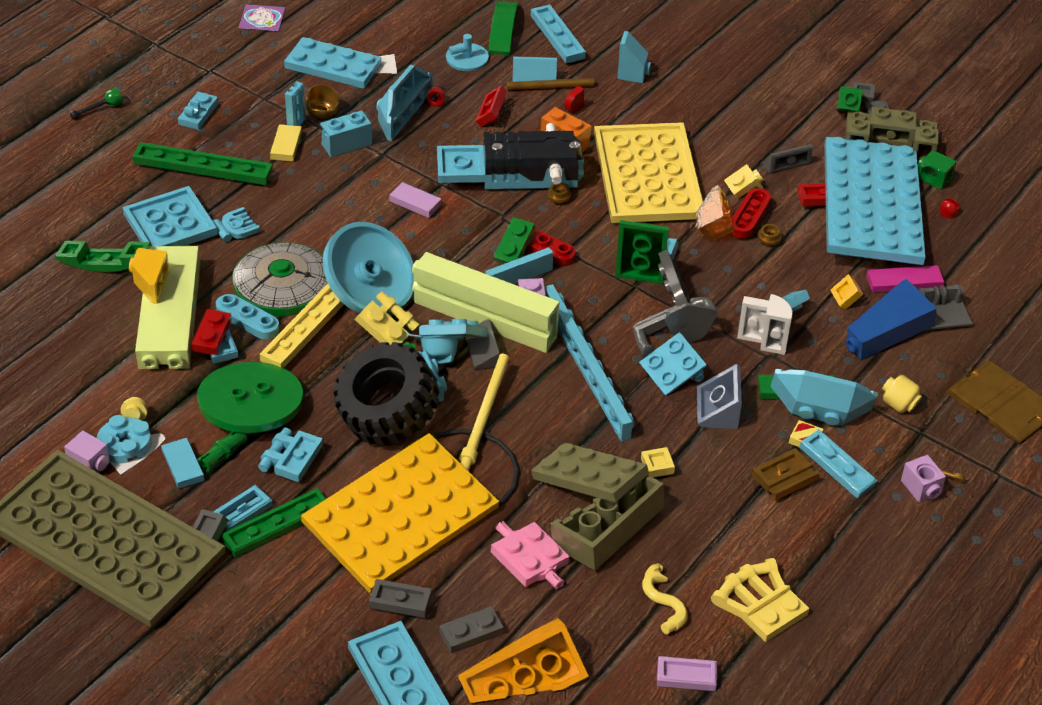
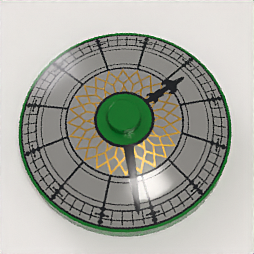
M291 242L271 243L250 251L240 259L233 272V286L236 296L277 317L299 314L328 284L323 268V255L311 247Z

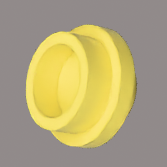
M131 397L125 400L121 406V414L124 417H133L143 421L148 412L146 403L138 397Z

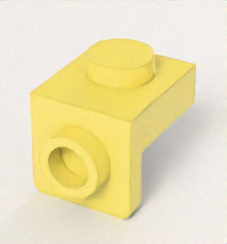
M747 164L724 180L737 199L756 186L757 188L764 189L761 185V182L764 180L756 169L751 171Z

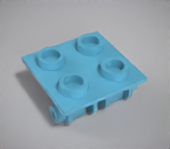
M680 332L639 362L665 396L689 379L696 382L702 381L704 378L703 368L707 366Z

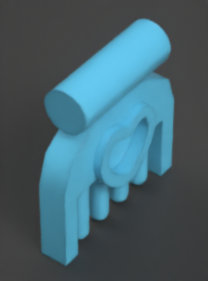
M244 207L225 214L222 222L219 219L213 220L217 227V233L224 242H229L232 237L237 239L245 238L260 232V227L255 223L253 224L254 221L250 220V216H247L248 213Z

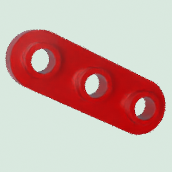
M754 188L748 192L731 220L730 233L733 236L743 239L753 234L770 205L771 194L767 190Z
M535 229L525 251L535 253L549 247L553 251V264L569 266L574 263L575 248L572 245Z

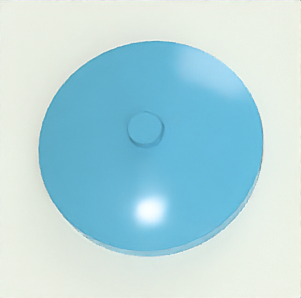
M354 222L339 229L327 242L323 254L325 277L337 298L350 309L361 313L372 300L381 307L383 304L376 299V296L381 291L389 297L395 298L397 300L395 303L400 307L404 306L413 294L414 274L412 273V267L414 263L411 255L401 240L386 228L369 222ZM389 310L386 312L388 315L392 314Z

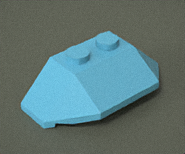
M410 65L398 80L389 87L386 94L378 100L376 106L378 121L387 140L392 141L426 101L429 90L433 88V74Z
M776 369L771 382V388L791 414L798 415L804 419L824 421L829 425L843 426L871 411L878 396L877 392L870 391L867 387L857 382L806 370L784 371Z

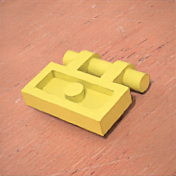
M381 291L376 296V299L383 305L379 307L372 300L355 320L380 343L388 342L389 345H392V342L402 343L409 336L407 335L409 333L403 327L406 325L411 331H414L419 324L412 318L413 315L409 311L405 312L395 303L397 301L395 298L389 297ZM388 310L392 312L399 319V321L396 322L386 312Z

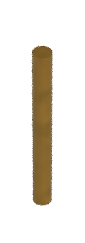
M594 78L507 82V91L575 88L577 86L594 87Z

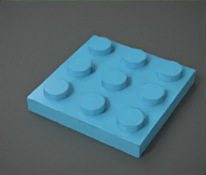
M190 186L122 207L124 216L140 242H150L152 246H185L218 235L217 227Z

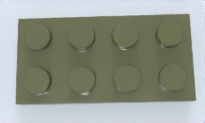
M570 443L560 445L558 449L531 470L535 480L615 503L649 474L647 464Z

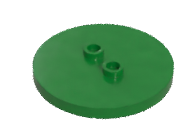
M263 362L235 363L215 370L202 381L197 393L198 407L203 417L219 428L238 433L265 432L285 425L299 413L303 404V389L297 377L282 367Z

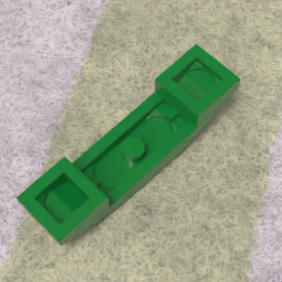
M497 1L492 20L488 54L510 56L512 34L519 2Z
M64 241L55 258L59 262L83 270L115 272L129 269L130 259L135 257L137 249H150L152 245L150 242H128L124 249L89 248L86 241Z

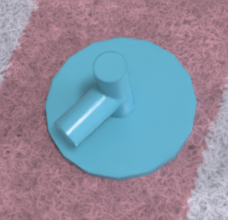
M464 34L463 43L450 46L446 53L447 63L452 68L461 71L481 69L487 64L489 59L487 50L480 45L472 43V35Z

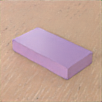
M403 182L389 195L390 202L428 218L442 205L441 198Z
M658 656L657 686L707 691L716 690L717 661Z

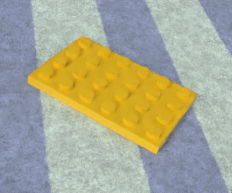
M428 433L302 514L301 522L371 594L376 579L391 581L498 508L499 501Z

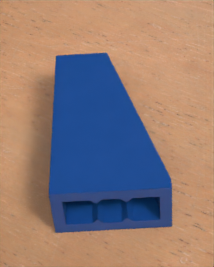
M905 279L848 327L846 346L860 360L867 358L935 326L937 308L908 279Z

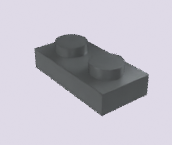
M376 579L369 599V608L425 618L432 591L431 588Z
M491 606L439 625V633L452 654L503 635L504 627Z

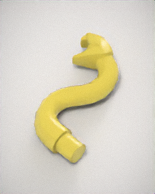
M657 563L651 565L646 571L642 586L645 594L651 600L670 606L675 610L676 613L661 625L663 633L669 634L683 627L687 622L688 614L684 603L680 599L659 592L654 588L653 584L667 582L668 580L667 577L660 573L663 571V566Z

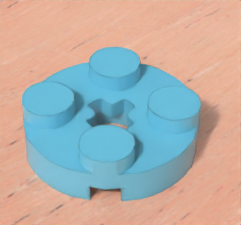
M114 415L97 434V439L107 444L110 462L127 463L129 462L128 458L135 456L139 459L149 451L152 444L148 423L133 417ZM122 438H129L128 440L125 439L123 442H120V439Z

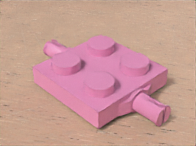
M504 521L496 526V530L505 538L491 544V553L525 587L544 579L556 590L564 585V580L555 572L568 564L570 556L535 522L516 531H513Z

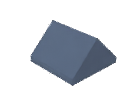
M735 364L697 386V422L700 427L738 429L742 405L740 366Z

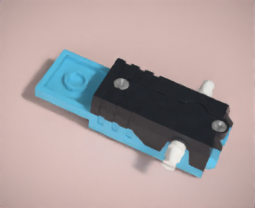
M553 123L547 124V130L495 132V134L483 132V145L437 146L438 183L484 182L485 189L550 188L552 184H559L561 182L567 184L568 187H577L578 181L584 177L582 142L575 136L574 131H557Z

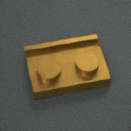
M794 448L753 468L752 476L767 493L770 492L773 495V499L776 501L817 481L819 472L814 471L806 458Z

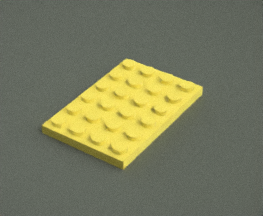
M684 123L594 126V136L611 223H619L620 220L647 222L705 218V209Z

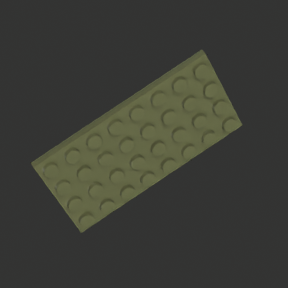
M58 449L0 500L1 537L149 627H152L225 554V546L210 539L207 535Z

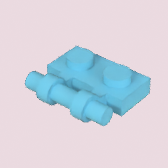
M283 428L281 433H277L273 438L270 449L265 450L262 454L258 468L262 472H267L270 467L275 465L276 475L300 482L323 447V438L302 431H298L295 437H291L292 431L288 428Z

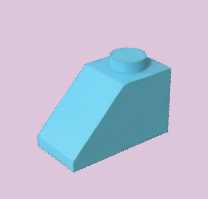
M624 31L620 42L617 79L643 83L645 75H649L651 70V62H648L649 53L627 31Z

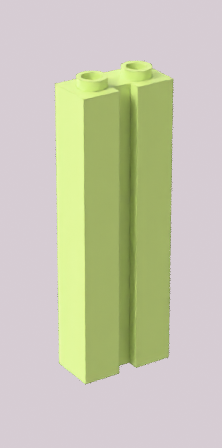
M151 246L150 249L167 251L170 270L157 303H152L144 293L142 296L135 350L138 369H159V364H168L169 369L190 368L191 343L193 341L200 273L198 246Z
M425 252L420 260L415 261L412 267V273L414 274L412 287L414 303L456 319L478 321V324L489 319L493 333L547 353L557 339L559 301Z

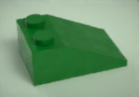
M620 220L615 277L663 284L664 278L658 267V264L662 262L658 253L669 248V227Z

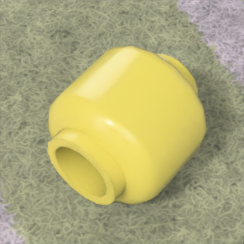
M900 375L896 379L890 377L882 387V390L885 391L883 401L898 413L906 411L910 413L922 398L920 387L905 375Z

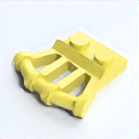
M774 558L766 559L764 563L743 565L736 574L730 573L727 575L721 588L716 590L711 596V601L716 606L742 618L765 642L806 617L809 612V607L790 590L791 587L783 583ZM768 573L775 590L773 591L757 575ZM746 581L763 598L760 600L755 598L741 583ZM733 592L748 607L730 599L728 596Z

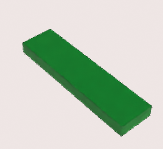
M316 488L222 533V541L232 555L237 558L303 526L301 515L326 500V498Z

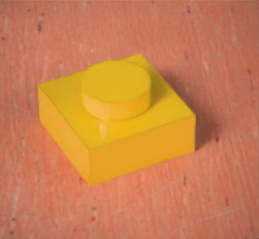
M849 274L830 289L839 306L845 310L863 295L857 282Z

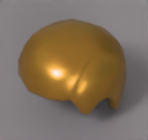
M312 86L307 91L305 99L306 110L313 117L320 119L330 118L338 110L340 96L330 86Z

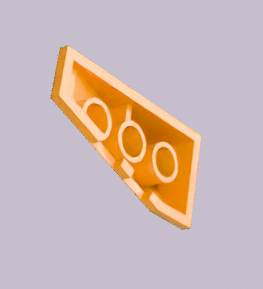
M559 618L531 631L458 675L470 703L502 699L507 696L520 694H535V692L547 690H563L589 677L565 624Z

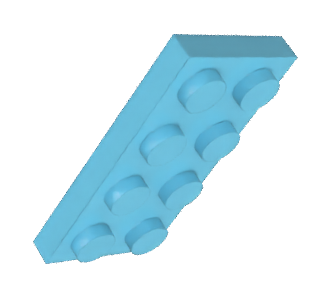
M305 37L301 38L284 61L286 69L363 89L382 64L381 57Z
M402 621L348 641V649L379 705H449Z

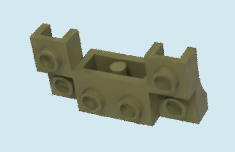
M872 107L870 114L848 111L845 140H850L851 135L863 136V140L867 143L872 141L912 147L913 143V151L916 152L918 151L919 144L931 145V151L937 150V122L916 120V112L892 110L883 107Z

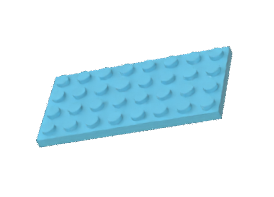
M826 137L824 148L827 253L923 265L925 248L916 151H913V148L906 145L895 146L886 143H867L864 140Z

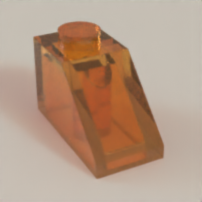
M716 185L711 189L696 212L698 222L695 224L696 229L710 243L735 231L729 199L721 188Z

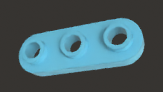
M225 294L216 300V311L231 313V323L263 340H269L279 334V321L276 317L233 294Z

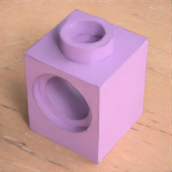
M928 455L905 463L901 482L920 503L928 499H935L942 493L946 476Z

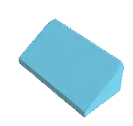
M513 57V81L556 80L557 58Z

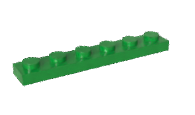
M143 142L139 143L132 156L133 164L267 185L273 172V163Z

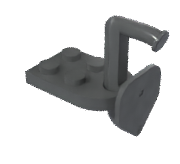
M668 250L658 253L662 262L658 264L663 278L667 277L664 280V284L668 293L674 295L672 299L675 306L639 321L634 325L633 333L643 358L654 351V347L649 345L646 335L668 327L673 337L680 332L688 343H692L707 334L718 314L715 304L711 299L707 297L690 299L684 280Z

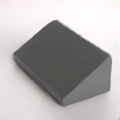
M809 144L772 153L763 161V165L769 173L810 164L813 145Z
M487 319L478 324V326L487 328V337L465 338L474 370L495 367L500 355L490 320Z

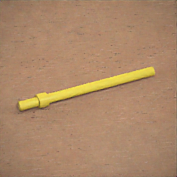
M506 354L499 355L468 444L463 448L459 458L460 464L468 471L476 461L478 455L476 450L509 360V356Z

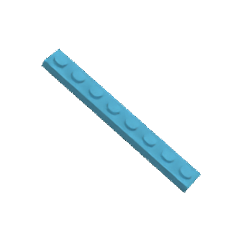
M553 284L544 286L546 297L559 301L558 332L620 441L631 440L634 419L631 413H627L622 397L614 391L611 378L606 377L603 372L601 361L596 360L591 344L585 341L583 331L574 322L572 311L566 308L562 294L557 292Z

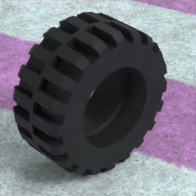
M381 342L379 346L374 347L370 345L365 347V351L362 353L358 351L354 354V358L344 364L343 372H339L336 379L338 384H335L333 390L335 407L357 438L363 439L366 443L374 444L376 442L377 445L386 446L388 442L394 445L401 443V440L404 438L409 440L414 437L413 434L419 430L421 432L426 427L425 422L427 420L430 421L434 415L433 409H436L438 406L439 398L437 396L440 393L439 386L436 383L437 380L423 356L409 345L403 346L402 343L392 342V345H389L388 342ZM393 382H404L401 391L392 400L381 405H369L373 395L383 386Z

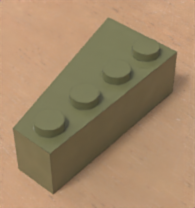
M647 475L616 503L596 497L593 499V504L581 509L578 507L570 512L568 518L562 521L558 518L551 522L552 539L570 557L595 571L665 507L664 483Z

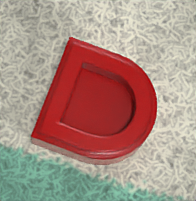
M580 86L574 88L564 101V108L571 113H575L584 106V88Z

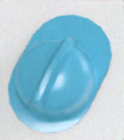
M407 334L419 337L423 351H427L430 359H435L437 364L451 363L457 352L458 340L464 339L463 336L456 335L426 337Z

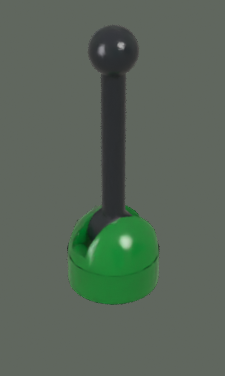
M114 87L105 93L104 100L79 111L73 110L70 113V117L77 119L79 115L104 104L112 107L123 104V98L119 90Z

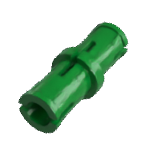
M231 431L222 440L214 442L213 447L197 459L200 468L208 473L222 460L229 459L232 452L247 441L246 434Z

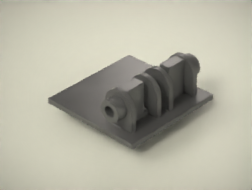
M954 284L946 288L945 286H940L939 289L937 286L918 289L937 308L935 326L927 330L973 325L960 297L964 296L963 286Z

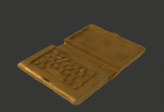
M986 361L946 390L948 395L976 414L980 411L984 416H987L989 423L1018 443L1042 426V396L991 361Z

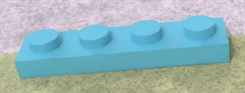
M550 4L531 9L532 19L565 63L585 59L586 51Z

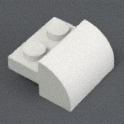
M773 294L770 295L769 301L744 296L737 339L761 343L760 350L785 355L792 318L790 305L781 297Z

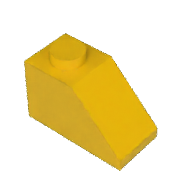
M138 248L135 257L130 259L129 271L133 273L135 285L152 303H157L170 270L167 251Z

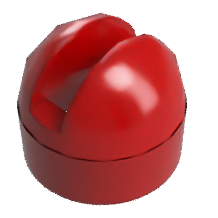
M433 87L427 94V101L435 107L442 105L445 100V92L440 87ZM435 93H438V97L434 99L433 96Z
M953 198L945 199L940 206L939 213L945 218H955L959 212V204Z

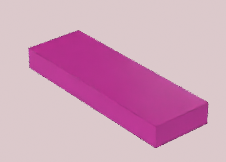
M938 265L867 270L866 275L872 293L890 292L905 279H908L917 289L933 288L934 286L939 288L944 285Z

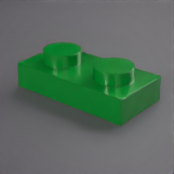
M513 217L493 256L495 262L506 264L522 258L536 229L535 224Z

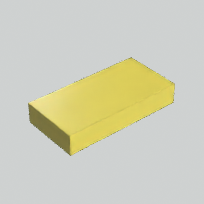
M279 124L270 152L272 160L294 161L302 134L301 126Z

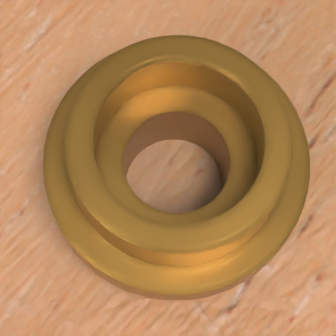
M562 182L552 184L548 190V198L555 203H564L571 197L568 185Z
M766 224L758 232L759 241L768 246L778 244L782 238L779 227L774 224Z

